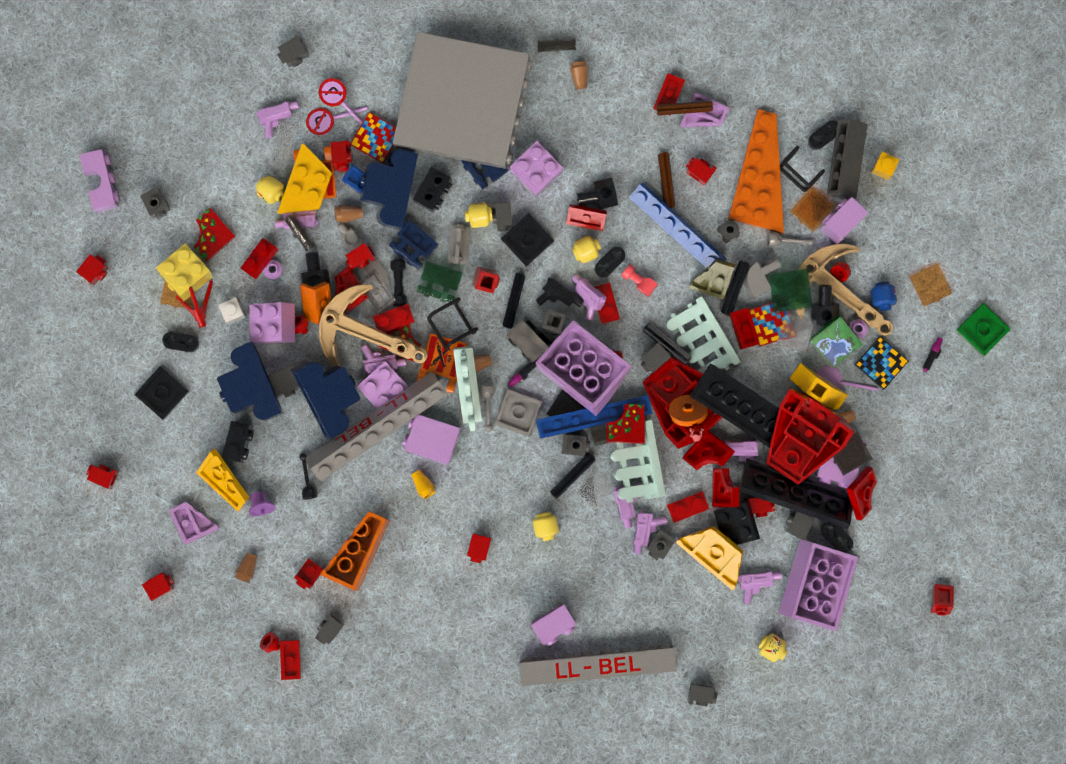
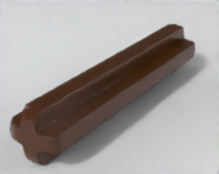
M712 101L659 104L656 107V111L659 116L711 112L713 110Z
M663 152L658 154L663 200L670 208H674L676 205L669 153Z

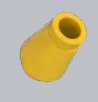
M417 470L411 475L417 493L423 499H427L436 493L435 485L421 470Z

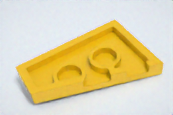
M214 448L196 473L236 511H239L250 497Z

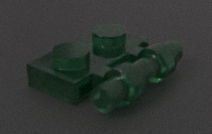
M426 261L421 280L428 283L426 287L419 285L417 292L424 294L423 296L428 298L431 296L440 299L444 303L446 301L450 302L455 299V296L448 294L449 290H458L463 272ZM433 283L443 286V292L432 289Z

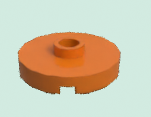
M683 395L671 402L669 414L674 423L689 427L695 423H702L707 417L708 408L691 398L690 395Z

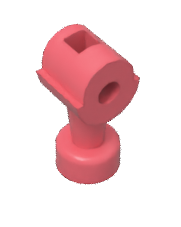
M629 264L621 276L626 280L629 278L637 284L636 288L649 297L658 284L651 278H644L634 272L635 267Z

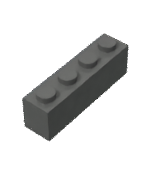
M853 119L838 120L826 195L840 199H850L851 197L856 199L868 124Z
M307 359L268 375L277 398L283 395L285 398L296 394L295 390L300 389L291 369L308 361ZM254 406L247 408L244 411L249 410V412L252 413Z

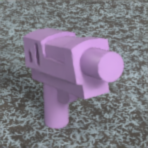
M286 101L281 105L258 110L259 112L256 115L259 117L260 125H265V138H273V128L280 124L279 120L292 117L291 110L299 108L297 101L291 103Z
M309 210L285 213L284 220H275V227H284L285 230L296 227H316L318 225L316 219L317 212Z
M576 274L572 278L577 284L575 291L584 299V305L588 308L585 318L593 320L595 310H601L606 301V296L598 289H595L586 278H581Z
M368 344L361 347L367 360H363L365 366L364 374L369 375L384 360L394 370H397L398 367L406 366L405 358L396 360L395 354L381 357V354L378 352L372 353Z
M725 440L724 442L735 451L732 456H739L740 461H745L746 458L755 461L753 456H758L757 448L759 443L755 440Z
M638 482V483H636V484L633 485V486L642 485V484H641L640 482ZM624 485L621 487L615 486L613 495L618 505L620 520H623L624 527L627 529L632 527L630 518L636 517L633 503H627L626 499L621 500L618 498L617 492L619 489L624 488Z
M643 511L637 514L636 533L632 543L634 544L633 553L641 554L642 545L648 546L650 532L654 533L658 525H666V517L653 518V514H646Z
M766 571L757 574H741L738 580L740 581V590H745L743 603L751 604L752 594L759 593V588L774 586L773 580L782 579L781 572Z

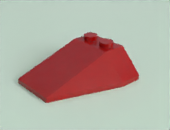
M670 358L642 383L665 436L679 449L695 441L691 438V432L686 426H680L672 421L669 414V406L674 399L683 395H690L703 373ZM708 409L706 419L713 412L712 410ZM716 414L703 430L702 436L718 423L722 417ZM703 421L702 423H700V424L695 423V424H693V426H694V425H702V424L704 423V421Z
M790 388L779 407L766 463L798 485L843 450L855 431L843 417L809 395Z

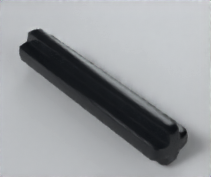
M740 260L721 309V313L730 316L729 313H732L750 266L748 262Z
M522 273L515 274L503 320V327L508 329L513 327L523 289L525 275Z
M651 323L645 325L643 328L645 334L656 343L659 342L667 352L683 365L689 363L692 357Z
M588 453L550 491L551 495L558 499L595 462V457Z

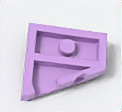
M695 92L691 102L712 101L713 110L711 112L685 114L680 127L722 126L729 107Z
M187 502L168 510L185 545L219 529L216 524L195 510Z

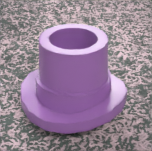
M259 491L250 496L252 504L249 509L250 516L265 515L276 509L274 503L268 500L266 492Z

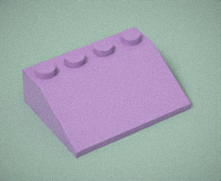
M575 321L568 325L536 362V366L541 373L595 416L609 402L632 367Z
M800 539L778 614L837 631L858 557Z

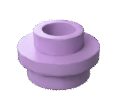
M270 260L263 270L264 275L269 279L279 278L283 271L281 264L275 260ZM272 266L276 267V271L274 273H270L269 271L270 267Z
M857 319L849 324V328L858 339L863 338L868 332L867 324L863 320ZM857 325L862 328L861 332H856L855 327Z

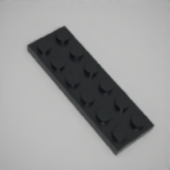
M710 363L690 394V397L770 448L779 408Z
M746 458L743 465L739 492L846 529L851 525L853 507L848 493L808 479L797 485L773 467Z

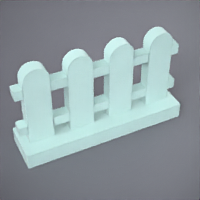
M703 296L696 299L697 304L694 306L692 303L688 304L689 309L676 316L675 313L670 315L672 319L667 322V328L672 331L679 329L682 335L677 338V344L680 347L689 346L691 352L688 354L692 357L689 363L698 361L701 366L697 371L704 374L710 363L719 369L725 368L727 371L730 369L729 365L731 363L736 366L742 362ZM701 314H704V316L707 319L706 321L703 322L701 320ZM696 319L699 325L686 332L683 325ZM713 330L715 332V338H712V336L709 333L710 331ZM705 335L708 342L695 348L692 342ZM722 346L726 351L724 355L719 350ZM715 351L718 358L705 365L702 358Z
M473 346L453 348L463 424L469 423L470 430L475 431V422H481L482 415Z
M652 420L645 421L644 444H635V447L624 448L623 443H616L617 450H613L610 454L613 461H620L621 469L615 470L614 478L618 481L623 480L624 488L618 490L617 496L621 500L626 499L627 503L633 502V498L644 496L645 500L666 496ZM638 459L639 466L627 467L626 460ZM641 477L642 485L630 486L629 479Z

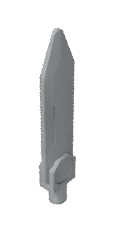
M344 223L338 226V229L343 234L341 236L343 243L350 252L364 244V241L352 228L349 230ZM378 259L376 261L369 260L370 264L363 269L374 282L386 289H390L391 286L384 267Z

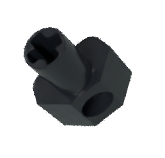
M612 178L593 182L594 190L577 193L579 206L598 202L599 209L618 205ZM607 189L611 192V196L604 198L600 192Z
M318 252L306 253L307 272L300 274L301 284L304 283L312 286L311 279L319 277L320 283H329L331 289L329 270H321Z
M819 285V303L811 304V324L827 325L839 315V304L832 303V285ZM829 310V315L826 318H822V312Z

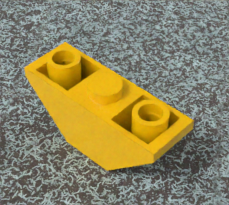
M801 362L790 377L806 394L821 404L835 410L839 409L848 396L846 392Z

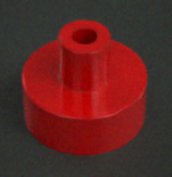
M837 262L831 268L830 273L839 282H845L851 275V269L847 263Z
M304 315L295 317V334L302 333L305 335L309 331L307 329L309 321Z
M272 632L266 633L260 641V648L267 653L273 650L278 651L280 649L278 644L279 637Z

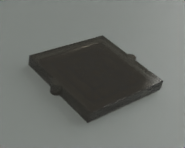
M857 431L853 434L846 447L833 457V463L837 464L843 476L873 459L866 448L867 444L863 443Z

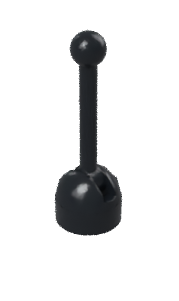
M305 453L299 456L300 460H302L306 486L302 489V500L318 497L315 487L309 483L306 465L307 455Z

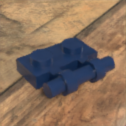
M461 160L464 164L463 168L470 172L474 178L473 181L482 190L489 186L485 179L489 177L494 183L509 172L508 169L480 164L485 171L480 174L475 168L478 163Z
M409 220L397 234L402 241L398 244L393 240L389 244V247L394 250L396 255H401L407 260V264L414 266L418 270L423 265L418 258L422 255L425 259H428L439 246L437 242ZM407 245L415 250L412 255L405 250Z

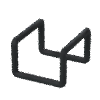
M796 146L780 164V171L801 191L807 192L825 173V170L822 169L808 183L787 163L799 150L800 146ZM785 166L786 168H788L801 182H803L806 185V188H804L800 183H798L786 170L783 169V167Z
M459 297L432 311L427 317L429 324L446 350L452 344L470 334L474 335L478 331V327L472 329L458 306L461 300ZM454 304L469 331L448 342L446 345L431 318L433 315Z

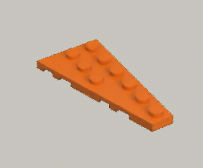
M758 109L728 219L784 234L777 116L774 113Z

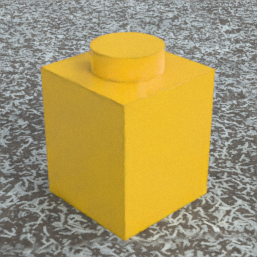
M882 151L871 173L889 180L900 159Z

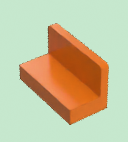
M322 282L312 287L303 283L300 285L304 317L319 325L325 307L331 302L330 285L327 282ZM330 315L327 316V319H328V320H330V319L333 318V317L330 316Z

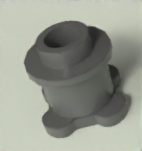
M725 221L717 229L725 243L730 242L731 239L738 238L740 235L739 226L734 221ZM726 228H731L732 233H728Z

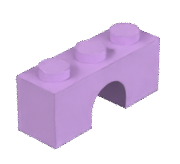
M102 149L80 154L84 174L87 176L97 174L101 177L100 186L95 190L88 191L92 209L97 213L119 207L120 196L118 191L114 190L113 183H116L114 173L110 172L109 165H111L109 154H106Z

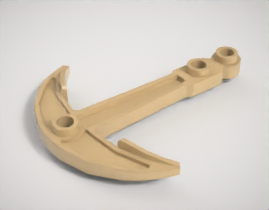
M848 244L822 247L802 262L797 270L792 287L793 305L800 320L805 319L804 309L808 295L806 290L813 281L818 285H832V296L854 311L857 317L868 326L876 328L880 335L887 336L893 331V325L890 321L884 320L879 312L869 304L862 302L824 268L832 258L835 260L843 255L859 252V247ZM807 265H811L813 267L812 272L807 271ZM867 313L872 314L871 320L866 318ZM882 325L887 326L886 332L881 330Z
M363 284L349 287L337 294L325 307L319 323V340L323 353L332 366H341L338 358L337 342H334L337 330L385 347L390 352L404 358H412L416 363L426 361L428 351L424 347H416L410 341L398 336L393 337L344 313L349 303L352 304L360 295L373 289V285ZM327 316H332L334 320L332 322L328 321ZM398 346H404L405 351H400ZM421 353L423 355V358L418 359L416 357V354Z

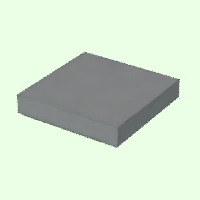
M507 388L494 425L530 437L543 401Z

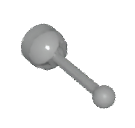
M769 231L767 236L768 247H776L781 242L806 243L809 246L814 243L812 238L807 240L782 238L779 233Z
M495 385L479 386L480 395L486 399L487 425L485 430L490 432L493 427L490 422L489 399L495 393Z

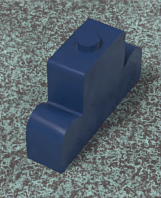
M397 150L389 156V166L371 162L366 166L365 175H362L360 178L359 186L362 187L360 201L382 206L376 215L378 223L382 226L398 230L403 228L418 158L417 153Z
M251 341L235 348L230 358L232 363L238 366V368L217 377L222 390L219 394L223 403L227 402L230 411L233 413H238L254 406L253 413L255 417L263 421L284 414L255 344Z
M306 361L291 369L324 437L331 439L345 431L349 426V419L341 411L360 400V396L355 388L356 382L348 374L346 368L336 365L324 372L320 364Z

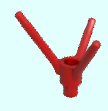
M212 280L209 281L202 307H199L191 286L189 291L195 309H192L178 295L175 296L194 316L199 328L206 326L205 313L213 285Z
M712 412L702 425L687 427L691 432L693 441L701 442L702 432L716 415L715 412Z

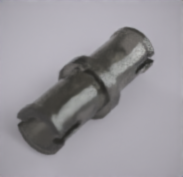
M576 38L538 40V53L576 51Z
M294 213L288 215L284 222L293 232V237L299 240L305 251L313 248L315 243L307 234L305 226L302 227Z

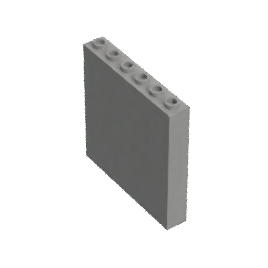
M417 32L395 130L394 146L507 169V164H511L513 153H510L511 146H515L517 135L514 134L515 127H519L521 116H518L519 108L523 109L524 106L523 90H527L528 87L527 71L531 72L533 60H530V55Z

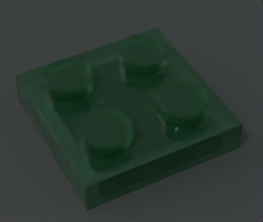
M808 269L769 275L774 313L813 308Z

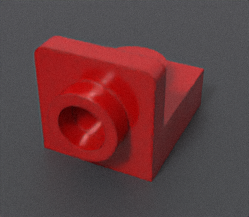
M308 558L300 571L294 576V579L297 580L296 584L303 589H306V587L311 589L324 569Z
M934 584L931 613H936L940 616L949 615L954 607V586Z

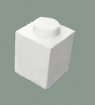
M237 298L218 305L227 324H232L246 318L242 305Z

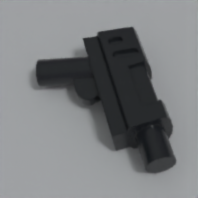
M548 278L547 284L542 288L546 292L536 299L540 306L547 300L555 303L557 299L568 307L572 303L581 307L584 303L583 300L577 297L578 294L571 292L554 278Z

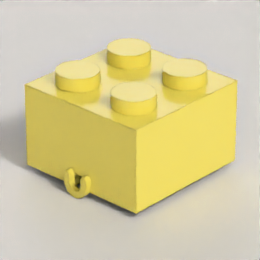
M186 244L182 245L156 267L160 276L168 283L169 289L175 291L183 301L191 296L190 286L195 293L213 278L210 270Z

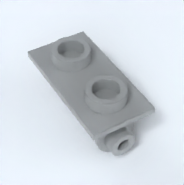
M460 224L456 226L451 225L447 263L466 265L470 227H464V225Z

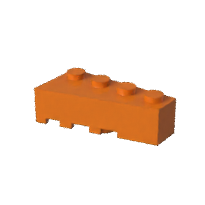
M369 511L320 575L354 591H359L390 520Z

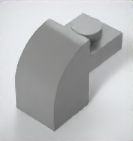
M770 259L761 264L762 268L756 262L748 269L744 284L751 299L772 289L765 275L781 267L778 260L772 262Z

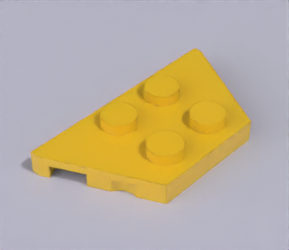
M301 144L277 212L278 214L320 210L332 172L305 144Z
M712 526L680 537L676 541L681 548L731 590L735 589L744 551L716 527Z

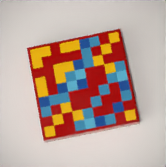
M368 112L350 145L384 164L394 147L393 140L396 127Z
M785 299L750 309L760 343L759 347L787 339L788 336H796V334L792 333L794 332V326H792L793 323L790 324L792 320Z

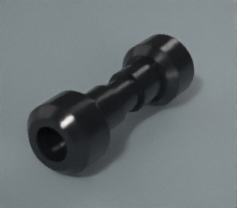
M393 259L390 262V269L393 271L395 279L392 304L394 306H403L407 304V296L404 294V286L402 284L403 271L406 269V264L403 259Z

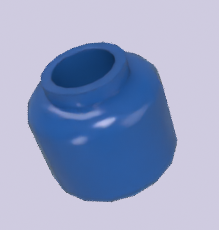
M889 282L874 284L875 287L871 289L873 306L880 308V311L891 310V306L897 303L895 287Z

